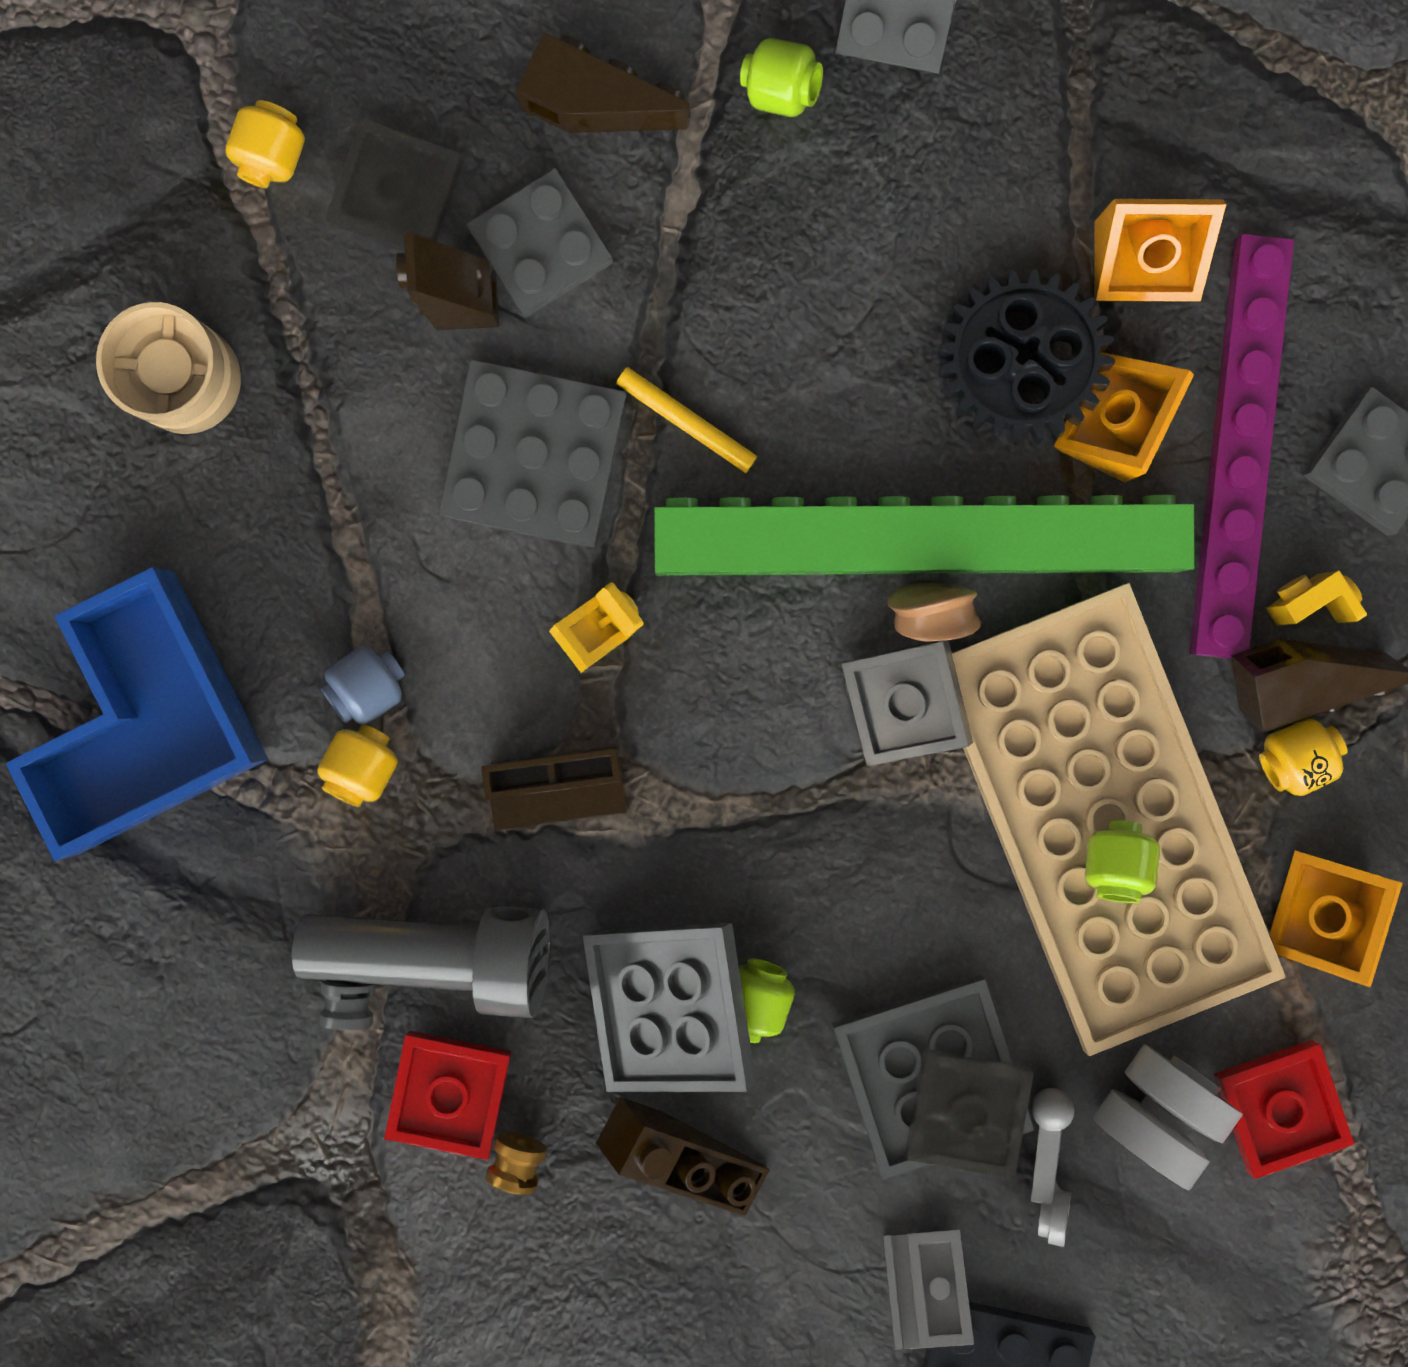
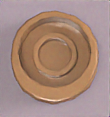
M914 582L904 584L895 589L887 599L888 606L895 612V630L911 639L931 642L958 639L973 634L981 626V621L976 614L973 604L977 591L944 582Z

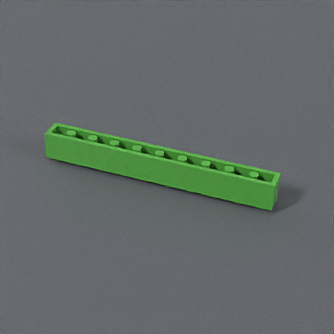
M1063 495L1037 497V505H1016L1015 496L984 497V505H963V497L939 496L931 498V506H910V497L904 496L878 498V506H857L856 497L825 498V506H804V498L777 497L772 498V507H751V499L744 497L720 498L719 507H698V499L668 498L666 499V507H655L656 576L1178 573L1194 569V504H1176L1175 495L1142 497L1143 504L1123 505V496L1120 495L1090 497V505H1069V496Z

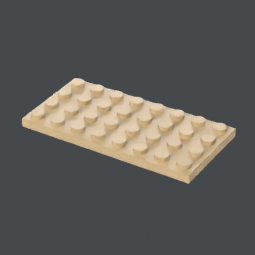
M1130 583L1122 584L952 652L973 743L969 747L963 748L1083 1051L1088 1056L1286 978ZM1122 820L1139 823L1142 825V833L1151 836L1160 845L1156 888L1151 893L1142 895L1140 903H1120L1100 899L1097 897V890L1085 881L1089 838L1094 832L1109 829L1110 821Z

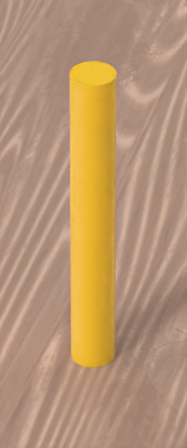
M626 367L621 373L616 385L744 473L750 470L758 457L756 454L629 367Z

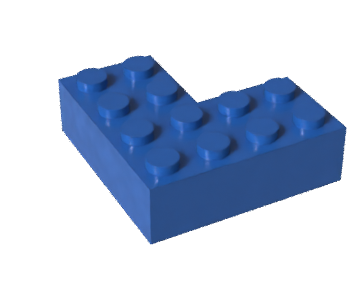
M151 567L54 616L103 715L5 764L53 860L58 861L81 854L269 759L175 572Z

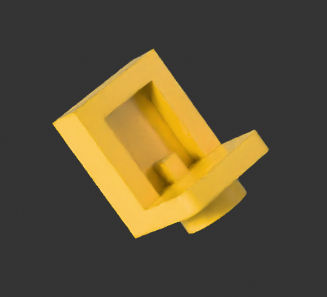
M1340 571L1320 573L1311 579H1308L1306 575H1302L1278 589L1277 593L1281 598L1266 607L1276 625L1297 624L1325 605L1338 623L1357 622L1367 616L1360 603L1362 601V594L1359 588L1349 577L1342 575Z
M610 582L595 597L556 623L549 632L582 673L629 639L643 626V621L639 617L638 608L633 599L625 592L620 591L613 582Z

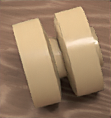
M148 302L122 311L108 324L97 347V373L108 397L122 410L164 430L179 434H193L208 430L220 423L230 413L237 401L241 386V371L233 349L219 334L190 313L175 305L162 302Z

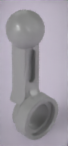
M1046 1088L1034 1097L1031 1108L1033 1118L1040 1126L1031 1202L1041 1204L1038 1236L1048 1238V1244L1065 1247L1071 1192L1062 1190L1057 1184L1056 1177L1062 1130L1072 1122L1075 1109L1073 1101L1067 1093L1057 1088Z

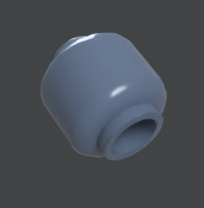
M360 646L328 667L325 671L324 676L327 685L321 688V691L345 723L353 719L358 724H369L398 704L402 699L401 687L397 681L405 675L397 661L387 650L378 655L372 648Z

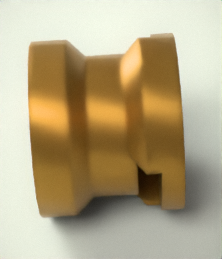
M503 1132L498 1134L494 1144V1149L497 1152L495 1164L488 1167L485 1176L486 1181L493 1187L505 1192L520 1195L534 1193L539 1181V1177L536 1174L537 1165L544 1162L548 1149L547 1146L533 1137L519 1133Z

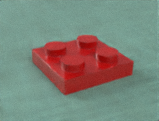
M409 1030L404 1038L384 1139L489 1160L512 1051Z
M1314 1040L1303 1042L1213 1074L1217 1086L1221 1088V1098L1243 1113V1116L1233 1128V1133L1246 1171L1254 1179L1355 1145L1322 1047Z

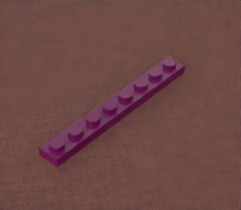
M1241 234L1234 240L1189 655L1231 659V655L1250 649L1294 239Z

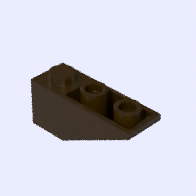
M545 32L543 33L516 89L522 111L568 133L684 130L690 124V103L685 101V96L679 90L662 82H658L654 86L638 78L635 70L627 64L616 59H609L607 63L590 55L588 48L581 42L565 35L558 39Z
M404 233L405 253H397L396 256L400 288H407L410 301L418 305L420 314L425 315L436 330L499 327L497 279L490 261L414 233Z
M1278 639L1231 655L1239 710L1263 732L1284 729L1298 720L1319 713L1334 712L1346 704L1369 696L1384 695L1396 687L1408 684V668L1384 652Z
M623 1097L619 1098L596 1141V1145L618 1175L746 1216L770 1171L767 1166L660 1110Z

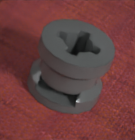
M321 981L320 992L325 997V1008L319 1013L318 1024L321 1027L333 1030H360L373 1025V1013L368 1009L369 998L375 993V984Z

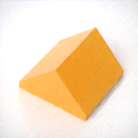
M1114 199L1094 221L1095 300L1201 301L1226 208L1224 199Z
M1101 352L1100 354L1115 359V363L1110 370L1098 372L1110 380V383L1105 391H1092L1100 401L1093 411L1079 406L1083 412L1084 420L1078 427L1066 420L1065 432L1061 437L1057 438L1054 447L1126 483L1146 474L1194 374L1187 369Z
M1295 850L1269 933L1277 955L1371 987L1403 883Z

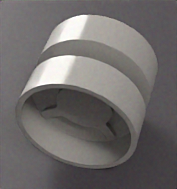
M1143 1044L1124 1071L1128 1078L1146 1095L1142 1102L1112 1089L1092 1119L1110 1136L1149 1166L1177 1185L1190 1191L1210 1163V1160L1188 1137L1192 1130H1195L1214 1141L1224 1143L1243 1116V1113L1217 1095L1221 1090L1219 1086L1174 1055L1171 1060H1168L1148 1045Z

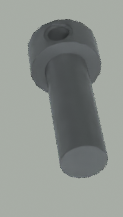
M490 905L485 909L479 926L306 914L302 916L295 930L292 944V965L295 975L301 979L473 991L475 1008L480 1014L535 1018L542 1006L547 985L550 959V925L548 914L542 908Z

